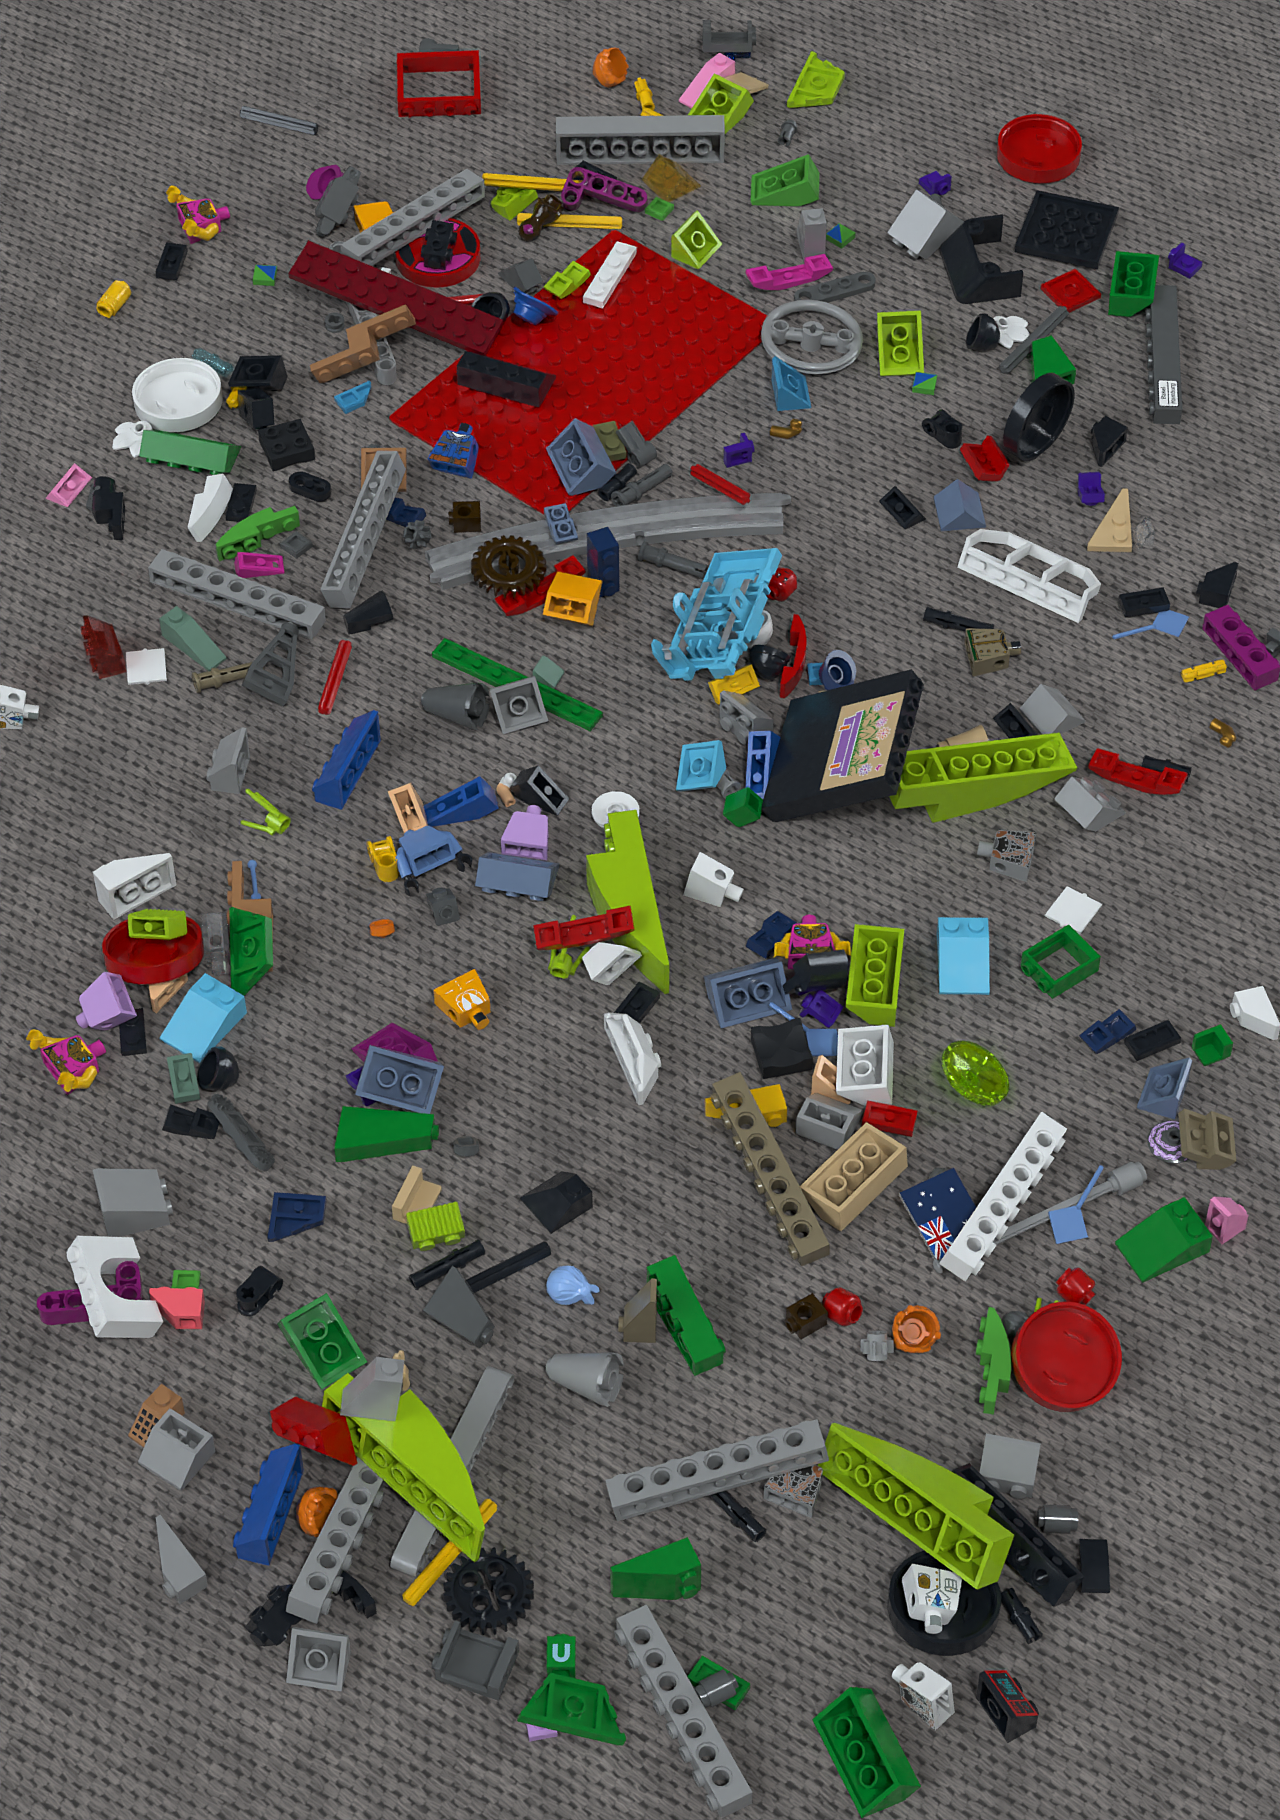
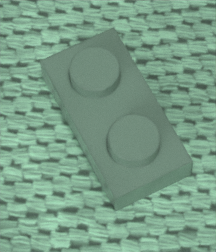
M192 1053L167 1057L175 1104L199 1100L200 1093Z

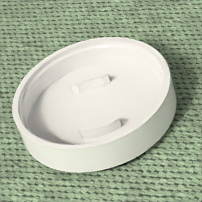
M190 358L167 359L149 366L136 378L132 388L135 412L139 419L149 422L153 429L164 432L189 431L206 424L219 412L223 401L221 382L216 371L206 363Z

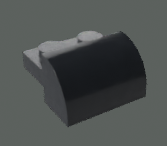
M845 950L806 954L792 965L796 975L783 984L782 987L785 994L796 993L798 996L810 991H826L842 987L847 980L849 971Z

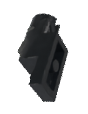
M99 476L95 478L91 486L86 507L92 511L97 524H108L109 532H113L114 540H123L125 522L123 492L116 491L114 479Z

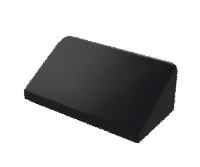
M896 486L879 500L905 530L926 520Z
M1011 703L993 717L994 721L1009 739L1038 735Z

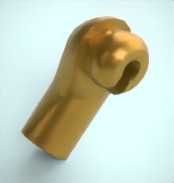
M792 419L788 427L772 425L770 436L784 439L794 437L801 433L802 421Z
M1217 718L1212 720L1209 728L1222 735V738H1220L1222 745L1227 748L1231 747L1232 743L1236 741V735L1232 727Z

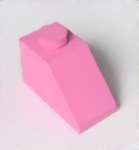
M1213 1197L1210 1199L1205 1226L1221 1244H1224L1246 1229L1249 1215L1243 1206L1237 1205L1231 1198Z

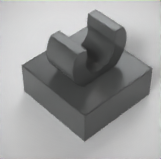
M1272 627L1267 633L1266 648L1272 657L1275 658L1280 653V632Z

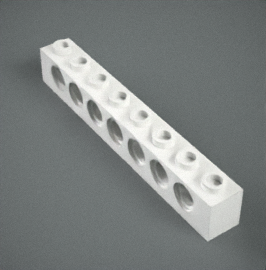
M1043 1112L1040 1113L940 1261V1265L964 1281L968 1279L971 1273L975 1276L985 1263L981 1258L983 1255L987 1258L996 1247L993 1240L995 1237L999 1240L1008 1228L1005 1222L1007 1220L1012 1222L1020 1209L1016 1205L1018 1202L1022 1205L1031 1194L1028 1187L1031 1185L1035 1188L1043 1176L1039 1172L1040 1169L1047 1170L1054 1159L1050 1154L1052 1151L1058 1153L1066 1140L1062 1136L1067 1128Z

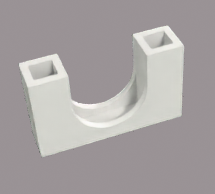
M77 1236L66 1252L67 1259L71 1264L74 1279L78 1284L82 1302L86 1307L89 1322L93 1327L95 1336L111 1338L153 1337L163 1323L156 1300H128L121 1298L111 1292L101 1278V1274H116V1268L122 1262L133 1261L137 1264L140 1256L133 1237Z

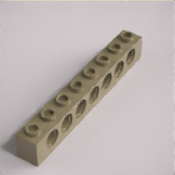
M741 1072L713 1083V1094L710 1095L711 1101L716 1109H721L723 1125L726 1130L731 1129L734 1135L732 1141L736 1150H742L745 1156L743 1163L748 1173L753 1172L756 1178L754 1184L760 1195L764 1193L767 1199L765 1206L770 1216L775 1215L778 1221L776 1227L781 1238H787L790 1244L787 1248L793 1260L797 1259L800 1265L803 1266L830 1255V1244ZM732 1103L741 1104L738 1108H732L729 1105ZM743 1124H750L752 1126L750 1129L740 1128ZM755 1145L763 1147L759 1151H754L751 1148ZM765 1167L774 1168L772 1172H764L762 1169ZM777 1188L785 1190L782 1194H776L773 1191ZM787 1210H794L797 1212L793 1216H787L784 1214V1212H786ZM798 1232H805L808 1236L799 1238L796 1234Z

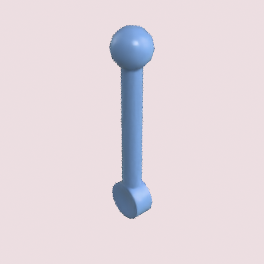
M249 860L247 865L251 871L253 889L251 899H261L257 889L255 872L257 862Z

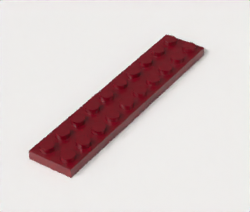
M309 240L288 273L290 279L378 315L406 304L415 317L416 322L410 328L468 352L486 355L503 326V320Z

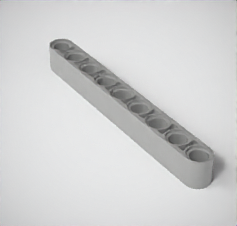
M333 242L329 249L341 253V244L344 242ZM346 302L355 325L377 316L376 313ZM386 337L376 340L380 360L371 363L379 383L390 385L397 379L396 361Z
M491 1366L485 1369L450 1439L457 1449L468 1473H470L476 1461L474 1459L475 1455H479L487 1439L485 1437L486 1433L491 1431L497 1419V1411L501 1410L508 1396V1393H506L508 1388H512L514 1383V1374ZM416 1509L393 1553L390 1567L417 1578L420 1575L418 1570L420 1567L423 1568L431 1552L429 1548L431 1544H435L440 1531Z

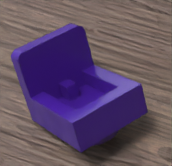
M1100 472L1078 474V496L1082 503L1093 506L1100 502H1105Z

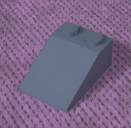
M369 1045L355 1095L411 1111L430 1114L444 1066L441 1062Z

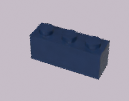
M608 526L587 533V578L603 581L599 598L612 596L620 591L619 544Z

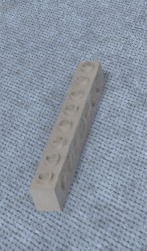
M468 169L463 170L341 244V254L370 266L376 264L425 234L426 229L431 228L432 220L444 222L484 198V179Z
M377 451L320 589L330 608H351L406 471L397 451Z
M161 549L148 567L150 582L277 628H281L284 623H292L299 629L298 635L311 640L315 638L326 622L325 608L317 603H312L298 596L264 586L256 581L247 580L236 574L219 570L216 567L202 564L174 552Z
M818 1419L813 1421H803L798 1425L785 1429L779 1428L761 1436H751L733 1444H723L719 1448L705 1452L699 1451L684 1458L671 1459L666 1463L653 1467H643L639 1471L618 1474L605 1481L616 1520L621 1521L829 1461Z
M357 1458L358 1464L353 1466L288 1596L286 1612L316 1624L322 1614H328L333 1600L330 1597L333 1592L338 1593L343 1581L341 1573L343 1570L348 1572L354 1558L351 1554L354 1549L359 1550L364 1538V1534L361 1533L364 1528L369 1529L374 1518L372 1511L374 1507L379 1508L385 1494L382 1492L384 1486L389 1487L360 1458Z
M644 1605L616 1618L617 1630L614 1631L615 1638L620 1646L625 1645L629 1652L627 1654L628 1661L633 1669L638 1668L642 1675L640 1682L645 1692L651 1691L654 1697L653 1706L659 1716L664 1715L668 1722L666 1723V1729L672 1740L677 1738L681 1745L679 1752L683 1761L686 1764L691 1763L694 1769L692 1775L699 1788L703 1786L708 1795L705 1798L711 1811L717 1810L719 1816L723 1818L752 1804V1791L648 1606ZM643 1639L648 1641V1643L641 1645L636 1643V1641ZM656 1662L661 1664V1666L653 1668L649 1664ZM669 1685L672 1686L674 1689L671 1691H665L662 1689V1687ZM684 1709L687 1712L685 1714H677L674 1711ZM696 1732L699 1733L700 1736L697 1738H691L688 1736V1734ZM704 1756H710L714 1760L711 1762H704L701 1760V1758ZM717 1780H724L727 1782V1784L724 1786H718L714 1782Z

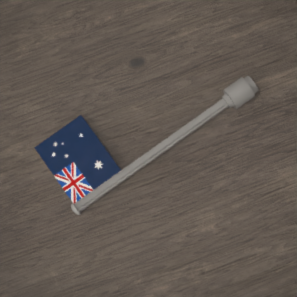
M1129 1162L1110 1171L1106 1182L1093 1187L1083 1205L1109 1192H1116L1118 1195H1122L1142 1186L1143 1182L1147 1180V1174L1143 1165L1140 1162ZM954 1168L899 1193V1197L934 1258L933 1267L935 1271L940 1274L946 1269L939 1264L976 1209ZM1084 1192L1008 1227L1001 1239L999 1240L995 1237L993 1243L998 1245L1050 1221L1049 1211L1076 1206Z

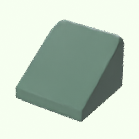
M542 656L533 669V676L536 677V680L553 689L565 673L563 669L546 656Z

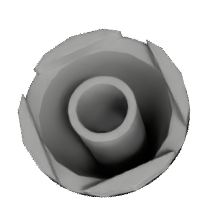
M614 1352L561 1353L549 1358L546 1364V1373L550 1380L599 1405L608 1407L610 1406L608 1402H614L621 1389L623 1374H619V1365L624 1366L622 1356Z

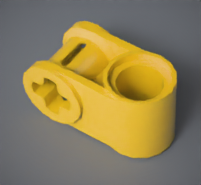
M387 836L385 840L373 843L371 841L366 842L370 860L374 864L379 879L384 882L396 880L399 876L397 859L395 861L396 852L391 836Z

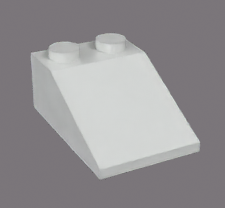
M170 853L114 860L93 871L98 901L113 919L176 886L173 860Z

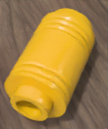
M115 280L98 300L96 307L98 313L108 318L115 316L131 296L129 285L124 281Z

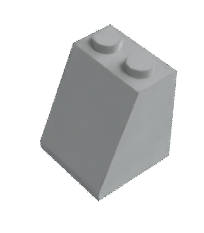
M916 189L887 233L894 237L892 242L901 248L904 245L908 247L907 252L916 259L919 256L927 259L964 221Z
M93 1169L98 1199L108 1237H121L170 1225L168 1215H173L170 1199H164L163 1194H167L168 1191L165 1179H159L157 1169Z

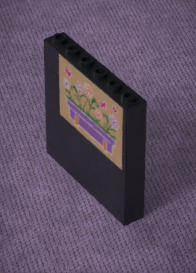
M910 669L791 699L761 809L772 822H780L897 795L924 688L922 680Z

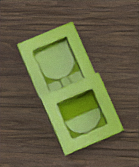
M572 261L562 273L557 271L544 286V289L562 299L582 285L591 275L590 271Z

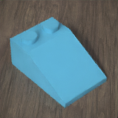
M938 917L939 994L989 995L988 918Z
M205 973L189 989L160 1036V1040L183 1054L192 1053L193 1060L200 1063L207 1051L215 1047L247 1013L245 996Z

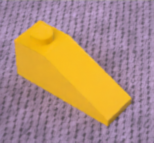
M780 1084L750 1090L768 1126L777 1127L787 1122V1106ZM705 1098V1115L721 1119L723 1115L721 1109L714 1107L711 1098ZM732 1103L729 1106L732 1108H738L741 1106V1104Z

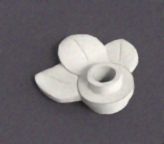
M996 316L993 318L1000 330L999 343L1007 349L1012 347L1013 342L1022 343L1030 335L1026 329L1028 322L1023 318L1017 316L1007 318Z
M138 421L136 423L125 422L120 424L115 429L118 435L113 440V450L129 448L134 458L138 457L143 430H152L150 423Z

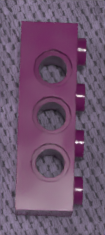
M1229 605L1205 614L1202 629L1254 691L1278 681L1280 673L1279 661L1272 657L1267 651L1266 646L1255 637L1252 629L1244 624L1237 612H1234Z

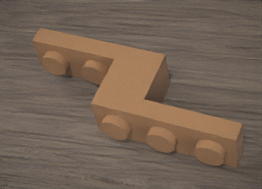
M405 304L347 328L349 349L311 364V372L319 383H325L380 360L376 340L415 325V317Z
M232 861V871H228V886H232V891H227L228 905L272 918L273 936L271 898L244 900L242 861ZM227 910L228 925H230L229 910ZM273 966L269 969L268 972H273Z

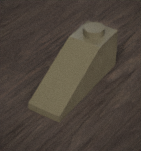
M650 1279L625 1305L624 1316H619L618 1332H623L624 1342L656 1343L657 1279Z

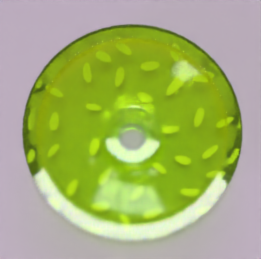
M962 1040L952 1042L943 1051L941 1063L944 1075L959 1095L968 1101L986 1106L996 1105L1007 1096L1009 1092L1007 1073L999 1060L987 1049L976 1043Z

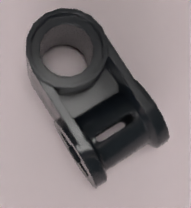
M940 409L936 412V415L922 421L923 430L943 446L955 449L961 445L962 424L951 417L945 410Z
M261 1265L255 1268L236 1291L238 1312L243 1316L250 1317L256 1315L270 1299L275 1297L273 1294L281 1290L283 1279Z

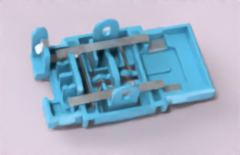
M778 548L714 553L701 587L693 590L690 600L685 593L679 592L675 594L673 608L681 621L672 643L662 645L656 639H653L651 643L653 655L667 672L670 679L683 678L684 681L692 680L695 672L704 668H708L715 679H723L724 676L734 675L739 656L742 655L743 651H747L748 646L745 643H750L751 640L757 638L765 619L762 612L768 599L766 595H769L771 592L768 585L772 575H775L782 558ZM680 601L683 603L685 611L681 608Z

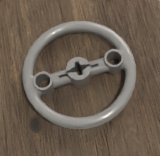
M796 300L780 305L767 315L762 325L761 340L765 350L772 358L776 356L798 372L827 374L844 369L857 359L862 349L863 334L857 321L840 307L818 300ZM816 311L837 318L849 330L841 329L837 333L824 332L822 324L815 321L806 322L803 328L789 327L786 321L778 319L793 312ZM787 340L800 342L801 348L808 352L817 351L822 345L833 346L838 352L846 354L830 362L809 363L791 358L780 351L775 344H784Z

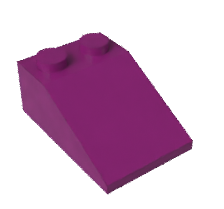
M390 1023L352 1048L353 1052L363 1062H365L369 1045L416 1055L438 1062L431 1043L394 1023Z

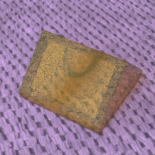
M660 154L642 178V181L651 190L667 202H671L701 187L677 162Z

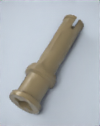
M252 662L220 670L214 667L211 668V671L199 674L193 672L192 681L196 693L211 687L217 689L223 683L245 678Z

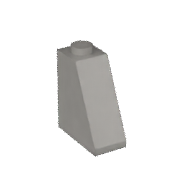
M823 208L801 211L796 234L803 261H805V257L825 254L827 222Z
M376 1357L343 1389L340 1415L396 1421L403 1381L404 1360Z

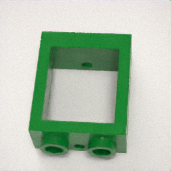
M1068 924L1022 952L1021 969L1027 977H1031L1037 983L1041 992L1047 993L1053 999L1099 971L1101 956ZM1064 948L1080 966L1054 980L1038 962Z

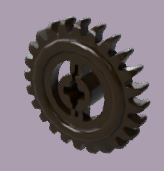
M503 535L501 539L494 537L492 542L485 541L484 546H479L478 551L473 553V559L471 560V574L474 575V581L477 582L479 580V588L486 584V593H489L490 589L494 588L495 597L500 590L503 591L504 598L507 597L508 591H511L513 598H516L517 590L522 593V596H525V587L530 592H533V583L539 587L540 580H544V574L547 570L546 559L543 557V552L538 550V546L535 544L531 545L530 540L524 542L523 537L515 539L514 535H510L509 538ZM501 555L498 560V572H496L492 567V563L495 558ZM517 556L522 558L526 564L523 571H521L520 573L519 559Z

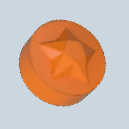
M389 919L377 920L369 925L372 936L385 938L395 932L394 922Z

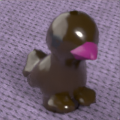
M549 193L545 198L539 197L538 202L534 206L533 215L520 224L519 236L527 242L536 240L541 234L542 226L554 222L562 214L564 208L561 206V201Z

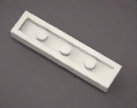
M618 241L615 243L583 295V303L604 308L637 254V247Z

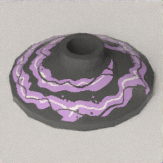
M1168 1120L1160 1122L1151 1128L1148 1134V1147L1154 1156L1167 1163L1178 1164L1189 1160L1182 1157L1179 1121ZM1170 1136H1176L1178 1138L1172 1139Z

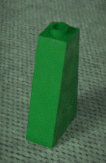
M342 1106L334 1148L336 1162L432 1149L433 1140H438L439 1125H435L434 1114Z

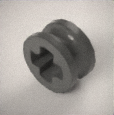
M330 313L325 317V328L327 331L337 333L344 329L345 324L342 314Z

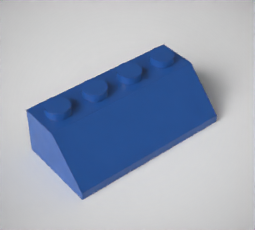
M373 710L354 718L350 726L344 729L340 743L334 746L331 759L325 762L320 778H317L313 783L312 791L315 793V802L340 810L343 809L381 741L378 711Z
M292 1444L272 1450L268 1460L262 1462L260 1468L261 1479L259 1484H254L251 1506L250 1508L246 1507L243 1513L242 1523L244 1525L241 1532L237 1531L234 1537L233 1547L236 1548L239 1559L270 1566L304 1472L300 1445Z

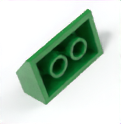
M1116 251L1108 315L1130 317L1153 303L1159 255Z

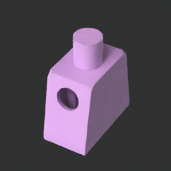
M530 805L527 807L526 812L516 811L513 813L501 838L502 854L547 860L548 817L540 815V807Z
M104 972L80 995L79 1001L83 1012L76 1016V1021L82 1028L90 1026L93 1029L109 1030L137 1016L121 975Z

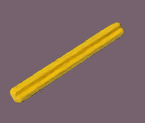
M483 173L482 175L485 186L562 191L567 180ZM573 180V181H574L575 183H581L583 180Z
M518 213L517 224L520 226L522 221L530 218L533 213ZM561 214L557 220L543 225V227L621 229L622 217Z
M489 1498L485 1499L479 1506L484 1525L497 1511V1504ZM449 1540L403 1593V1600L408 1605L415 1606L461 1553V1550Z

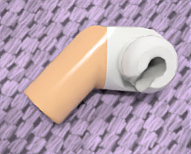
M507 773L505 777H502L496 788L497 794L506 807L516 803L510 786L516 779V775L513 773Z

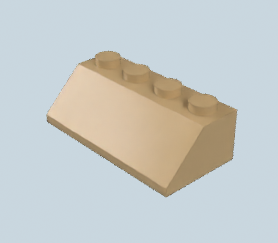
M866 1122L800 1188L819 1217L834 1228L842 1231L908 1167L907 1149L901 1143Z

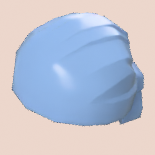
M569 1265L560 1266L553 1270L546 1284L549 1296L555 1303L561 1305L573 1304L581 1299L585 1304L592 1305L594 1304V1298L591 1293H598L600 1291L598 1286L588 1283L586 1277L579 1269Z

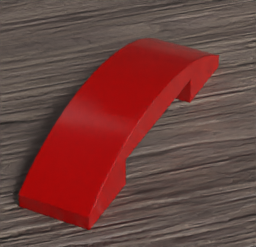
M572 555L554 565L555 572L544 577L543 581L540 580L539 587L533 583V592H530L526 587L525 596H522V593L519 591L516 592V598H513L511 591H508L506 598L502 594L495 598V602L506 616L522 614L545 604L547 592L557 572L583 576L586 571L576 557Z
M798 614L793 615L790 631V645L797 646L793 667L784 666L780 698H786L794 690L802 677L805 667L807 638L804 624Z
M1099 748L1096 749L1088 765L1090 770L1109 781L1150 794L1168 795L1180 793L1188 777V773L1165 767L1163 772L1119 761V754Z
M631 906L606 910V914L562 923L556 920L533 925L537 950L584 946L610 940L635 931Z

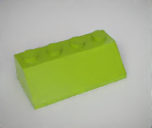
M855 924L846 1008L870 1025H889L890 1027H895L905 929Z

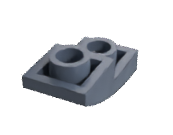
M566 503L544 508V515L555 544L578 540L573 519L570 518Z

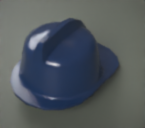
M833 650L828 653L825 661L819 668V679L824 688L831 690L854 684L856 666L852 657L842 650Z

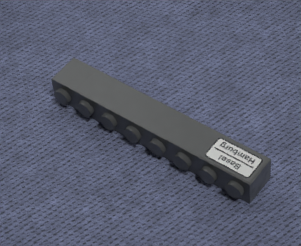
M1155 285L1153 303L1147 306L1149 309H1146L1145 322H1149L1146 325V337H1150V339H1147L1146 352L1151 354L1147 357V368H1151V371H1148V384H1152L1148 390V400H1152L1149 403V415L1153 416V424H1180L1182 392L1177 286Z

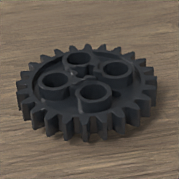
M495 1547L492 1548L490 1554H486L485 1549L481 1548L479 1559L476 1562L460 1556L461 1566L453 1563V1573H446L448 1582L443 1583L445 1591L443 1596L444 1602H447V1612L453 1611V1621L460 1619L462 1628L469 1623L472 1633L477 1627H480L482 1635H485L487 1628H491L493 1634L496 1635L497 1627L500 1626L507 1632V1623L510 1622L512 1625L517 1626V1616L525 1619L526 1612L524 1609H531L530 1600L534 1599V1591L532 1590L534 1589V1582L530 1580L531 1572L530 1570H525L524 1561L516 1564L517 1555L514 1554L508 1559L507 1550L505 1549L500 1555H497ZM479 1571L483 1572L489 1591L493 1592L494 1601L499 1611L494 1609L490 1594L487 1589H484V1582L478 1573ZM493 1572L502 1573L500 1576L497 1577L490 1575ZM469 1582L476 1583L473 1587L465 1586ZM504 1595L513 1596V1598L508 1600L502 1599L501 1597ZM484 1605L487 1607L484 1610L475 1609L477 1606Z

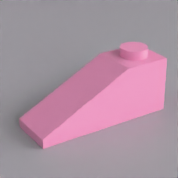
M718 53L706 62L680 97L679 102L692 109L714 73L721 77L735 74V61Z

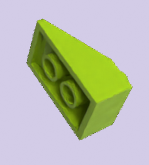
M714 73L688 115H724L726 134L743 119L754 99L747 89Z
M921 311L877 313L880 376L915 375V372L924 373Z

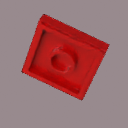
M1076 268L1041 284L1040 287L1058 307L1065 306L1069 313L1101 298V293Z

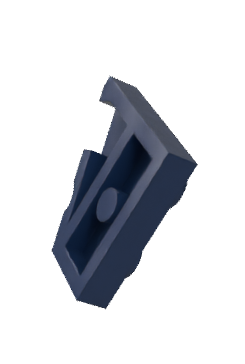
M274 1192L268 1242H274L323 1225L327 1203L326 1196Z

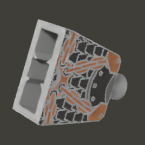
M999 830L996 832L994 843L979 842L977 855L991 858L990 871L1027 882L1035 847L1036 832Z
M812 1465L770 1477L764 1486V1499L812 1518L822 1484L823 1469L817 1465Z

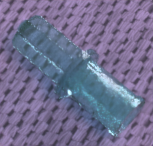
M201 348L194 350L193 359L206 363L224 377L229 376L233 372V365L221 360L217 354L212 355Z

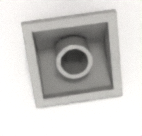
M535 676L490 689L503 734L548 721Z
M1040 684L1019 708V711L1040 735L1062 734L1086 721L1058 689Z
M293 1627L286 1683L342 1692L351 1655L349 1635Z

